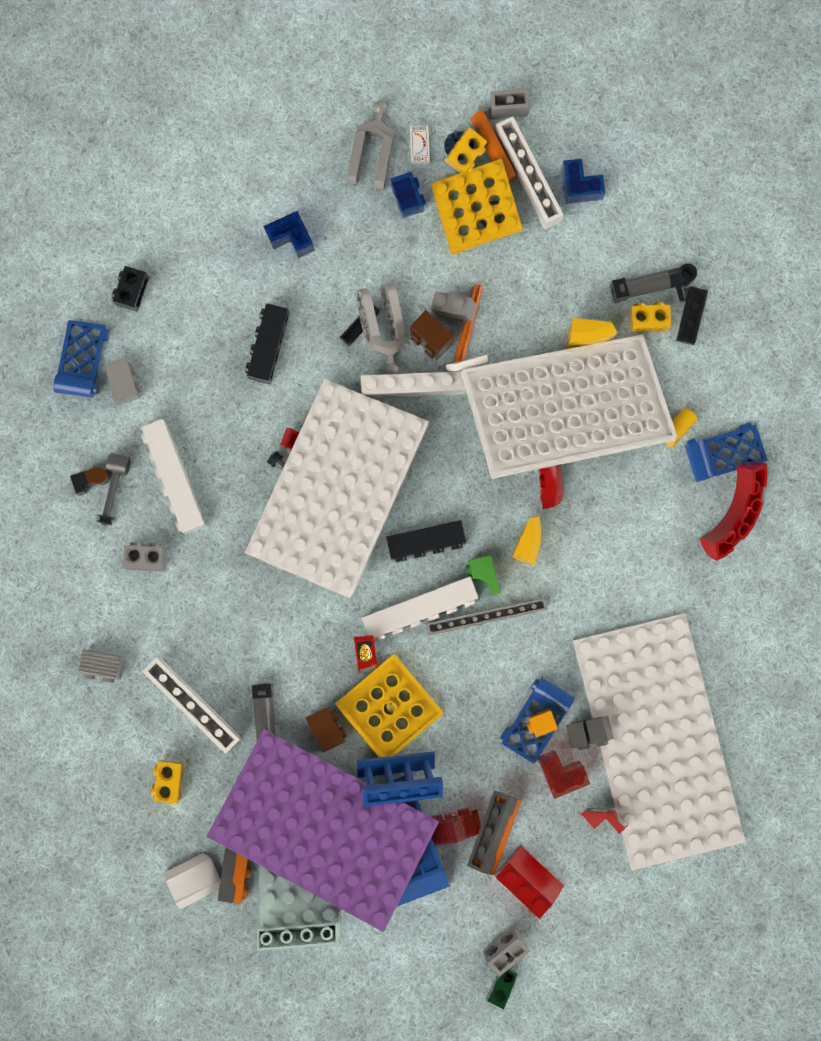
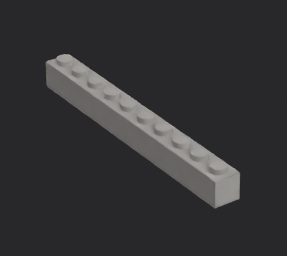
M545 598L426 624L428 634L434 635L547 610Z

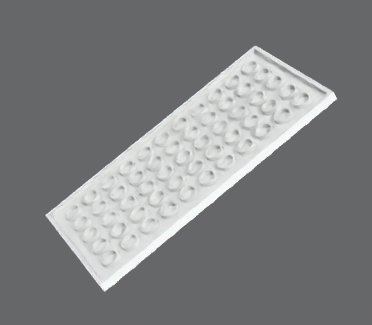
M683 613L573 640L591 716L596 718L608 715L614 736L613 739L608 741V745L600 746V751L615 810L628 824L621 834L630 869L636 870L745 843L744 833L686 614Z

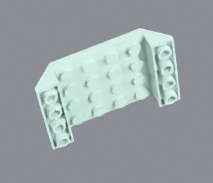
M259 865L260 929H257V951L339 944L341 916L338 907Z

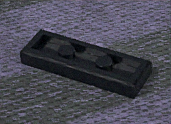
M689 287L676 341L695 345L708 290Z

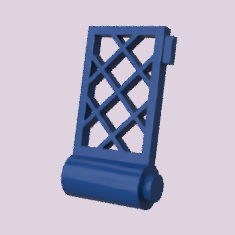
M68 320L58 373L54 378L53 389L55 393L90 398L98 394L99 384L96 383L103 342L108 340L109 329H106V325ZM72 326L81 327L83 332L73 337L71 334ZM93 329H100V335L92 340L88 333ZM87 335L91 342L81 347L77 340ZM76 343L80 349L70 355L68 347ZM94 345L97 349L96 354L89 358L84 351ZM83 352L87 360L77 365L74 358ZM72 360L76 368L71 371H64L65 364ZM91 363L93 366L92 374H84L81 368Z
M750 422L740 425L739 430L705 440H699L698 438L688 440V444L684 447L696 482L736 471V466L738 465L731 462L735 453L744 458L742 464H745L747 460L750 461L748 463L768 461L757 426H752ZM751 430L754 435L752 443L743 439L745 433ZM732 436L738 440L735 448L725 444L728 437ZM714 441L721 445L718 452L711 451L708 443ZM741 442L750 446L746 455L737 450ZM723 447L732 451L729 460L720 456ZM753 448L759 451L761 459L755 460L749 457ZM717 459L727 463L724 470L717 471L715 465Z
M542 677L539 680L535 679L530 687L533 690L511 728H505L500 737L503 740L501 744L533 764L536 763L555 731L547 733L546 738L537 740L533 733L535 741L523 743L521 733L528 732L529 729L520 730L519 721L522 718L536 714H530V703L532 700L540 703L542 711H544V706L548 709L550 708L551 712L553 711L559 715L555 721L558 727L575 700V697ZM519 734L520 745L513 746L507 742L511 735ZM536 744L537 752L532 758L526 754L524 746Z

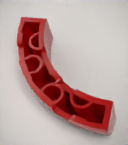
M754 462L736 466L737 482L732 503L721 522L711 532L700 538L704 551L712 559L718 561L735 550L734 547L739 541L744 540L754 527L764 503L762 496L764 487H767L768 475L766 463Z
M561 464L539 469L540 498L543 509L555 507L563 500Z

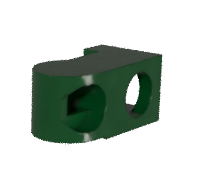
M508 969L500 977L497 975L486 1000L504 1009L514 986L517 973Z

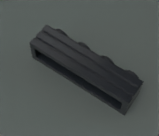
M373 304L377 317L380 314V310ZM360 316L340 336V340L348 347L363 332Z

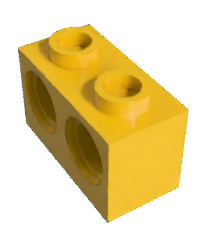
M468 128L444 161L459 173L470 172L475 165L473 162L477 156L481 157L485 152L486 148L484 146L487 141L473 129ZM470 140L476 143V149L470 148ZM459 155L465 158L464 165L458 162Z
M663 302L653 303V305L636 303L629 310L630 333L668 331L671 328L670 305H664ZM655 313L662 314L664 320H658L655 317ZM636 314H642L645 320H638Z
M161 760L158 761V765L154 766L153 776L156 777V782L152 785L151 796H154V802L174 804L180 802L184 771L183 762ZM165 767L172 769L173 774L171 777H167L164 774ZM163 786L170 789L169 797L162 794Z

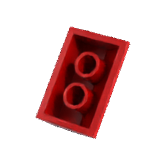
M521 845L495 873V878L539 919L553 905L564 887Z

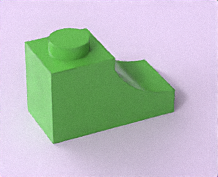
M491 555L468 560V565L465 566L467 576H471L472 580H479L486 584L492 595L499 594L500 589Z

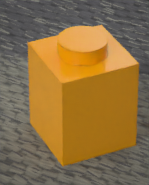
M550 708L528 716L530 722L526 724L530 734L534 733L536 737L558 729Z

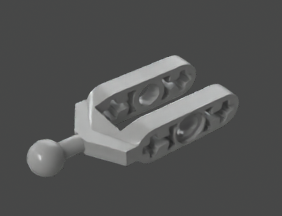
M378 100L374 103V120L357 126L348 169L347 184L357 185L366 135L383 138L374 189L384 190L394 139V132L382 122V116L388 109L385 101Z
M393 283L381 286L382 301L392 341L383 343L380 340L371 293L367 288L357 290L355 298L364 338L369 350L386 356L388 363L386 366L387 374H399L400 366L395 363L393 354L398 351L406 340L405 326L396 287Z

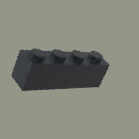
M266 303L265 309H261V324L256 327L255 331L257 339L255 344L251 346V361L247 362L245 368L248 379L271 385L290 314L288 308Z
M462 520L386 536L391 560H395L396 563L407 561L406 557L414 556L415 559L425 557L427 552L433 551V554L443 553L445 548L451 547L452 550L461 549L463 544H466Z

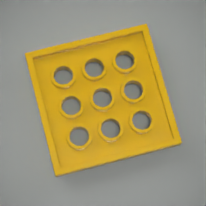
M502 158L473 168L470 172L459 173L431 184L452 255L524 231ZM488 179L494 180V185L491 188L485 187V182ZM471 185L477 187L474 194L467 193V189ZM454 191L458 192L459 197L454 201L450 200V194ZM492 197H499L500 201L497 205L493 206L490 204ZM475 203L482 204V208L478 212L472 210ZM458 209L464 210V215L461 218L455 217V212ZM498 214L505 215L502 223L495 222ZM481 220L487 221V226L484 229H478L477 227L478 222ZM462 227H469V233L467 235H460V229Z
M395 654L335 703L379 758L395 756L444 714ZM390 675H394L398 680L397 685L394 687H390L386 683V679ZM374 688L382 690L383 695L380 699L372 697L371 692ZM402 690L410 693V699L406 702L399 699V693ZM361 700L368 704V708L364 712H360L357 709V703ZM385 704H394V713H385ZM415 705L421 706L423 710L422 714L418 717L413 716L411 713V709ZM373 715L380 718V724L377 727H373L369 723V718ZM399 718L407 720L408 725L405 729L397 727L396 722ZM386 730L393 734V738L389 742H385L381 737L382 733Z

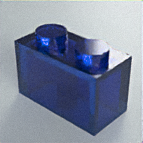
M412 172L390 178V185L402 219L424 212L426 202L423 194H419L418 188H420L417 177H413Z

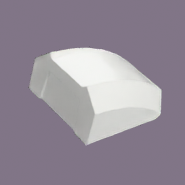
M204 853L164 872L165 882L179 909L215 892L220 886L221 879L212 859Z

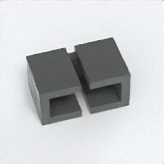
M608 715L592 718L591 720L586 719L572 722L566 725L571 748L578 747L579 750L590 748V744H597V747L608 745L609 740L614 738Z

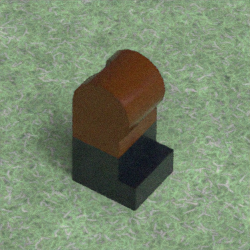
M96 467L71 475L70 478L75 494L81 496L87 494L85 488L94 485H106L110 480L109 472L101 467Z

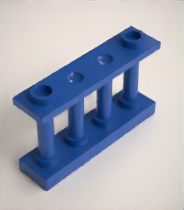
M435 752L357 760V777H365L367 784L362 786L364 807L442 798V777L434 778L431 770L435 769ZM423 770L426 779L414 780L412 772ZM404 773L406 781L394 782L393 774ZM385 775L386 783L375 784L373 776Z

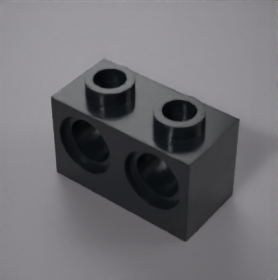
M124 266L123 271L121 270L118 275V286L112 292V301L115 305L138 312L150 278L148 274L144 271ZM131 277H137L134 283H128ZM125 294H130V298L127 301L122 300Z

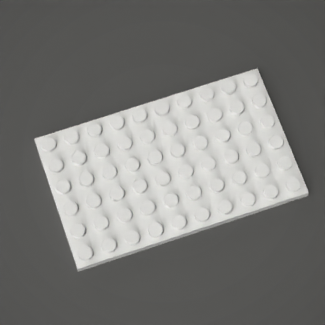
M643 334L463 369L461 371L491 479L677 439V434Z
M324 379L245 553L352 599L429 426V421Z

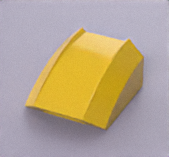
M573 318L572 324L568 329L567 349L614 340L617 331L612 322Z
M539 516L530 518L527 521L512 554V558L531 566L536 563L541 544Z

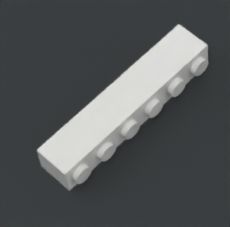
M512 116L496 124L495 134L544 230L561 223L564 214L514 117Z
M461 371L361 376V394L370 398L467 394Z
M160 419L141 427L143 431L141 433L144 444L148 443L150 449L147 451L151 461H155L157 468H154L158 479H162L164 484L161 486L165 497H169L171 502L168 504L172 514L175 513L177 521H175L178 531H182L186 535L206 527L204 517L166 421Z
M467 577L362 617V621L367 634L373 635L374 641L377 642L385 639V634L392 632L395 635L403 632V627L408 625L411 628L422 624L421 620L428 618L429 621L440 618L439 614L446 611L447 614L458 611L457 607L463 604L465 608L474 605L478 595L471 577Z
M156 657L142 671L225 754L229 753L241 741L242 737L162 658Z

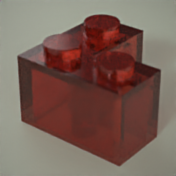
M554 750L536 757L554 799L590 785L585 768L580 761L562 767L559 756Z
M469 807L458 809V813L444 814V817H442V814L430 816L439 821L432 835L434 845L458 843L478 835L481 828L478 810H469Z

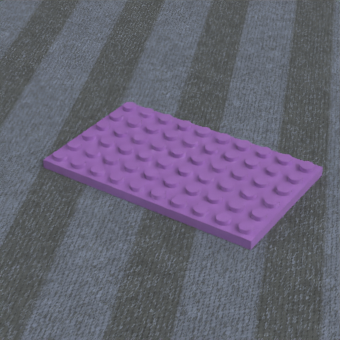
M263 729L206 837L384 932L439 821L403 802L364 807L362 786H366V782Z

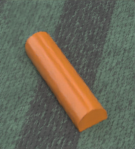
M481 110L475 113L470 120L476 132L487 141L484 147L491 161L502 158L509 183L516 181V173L485 112Z

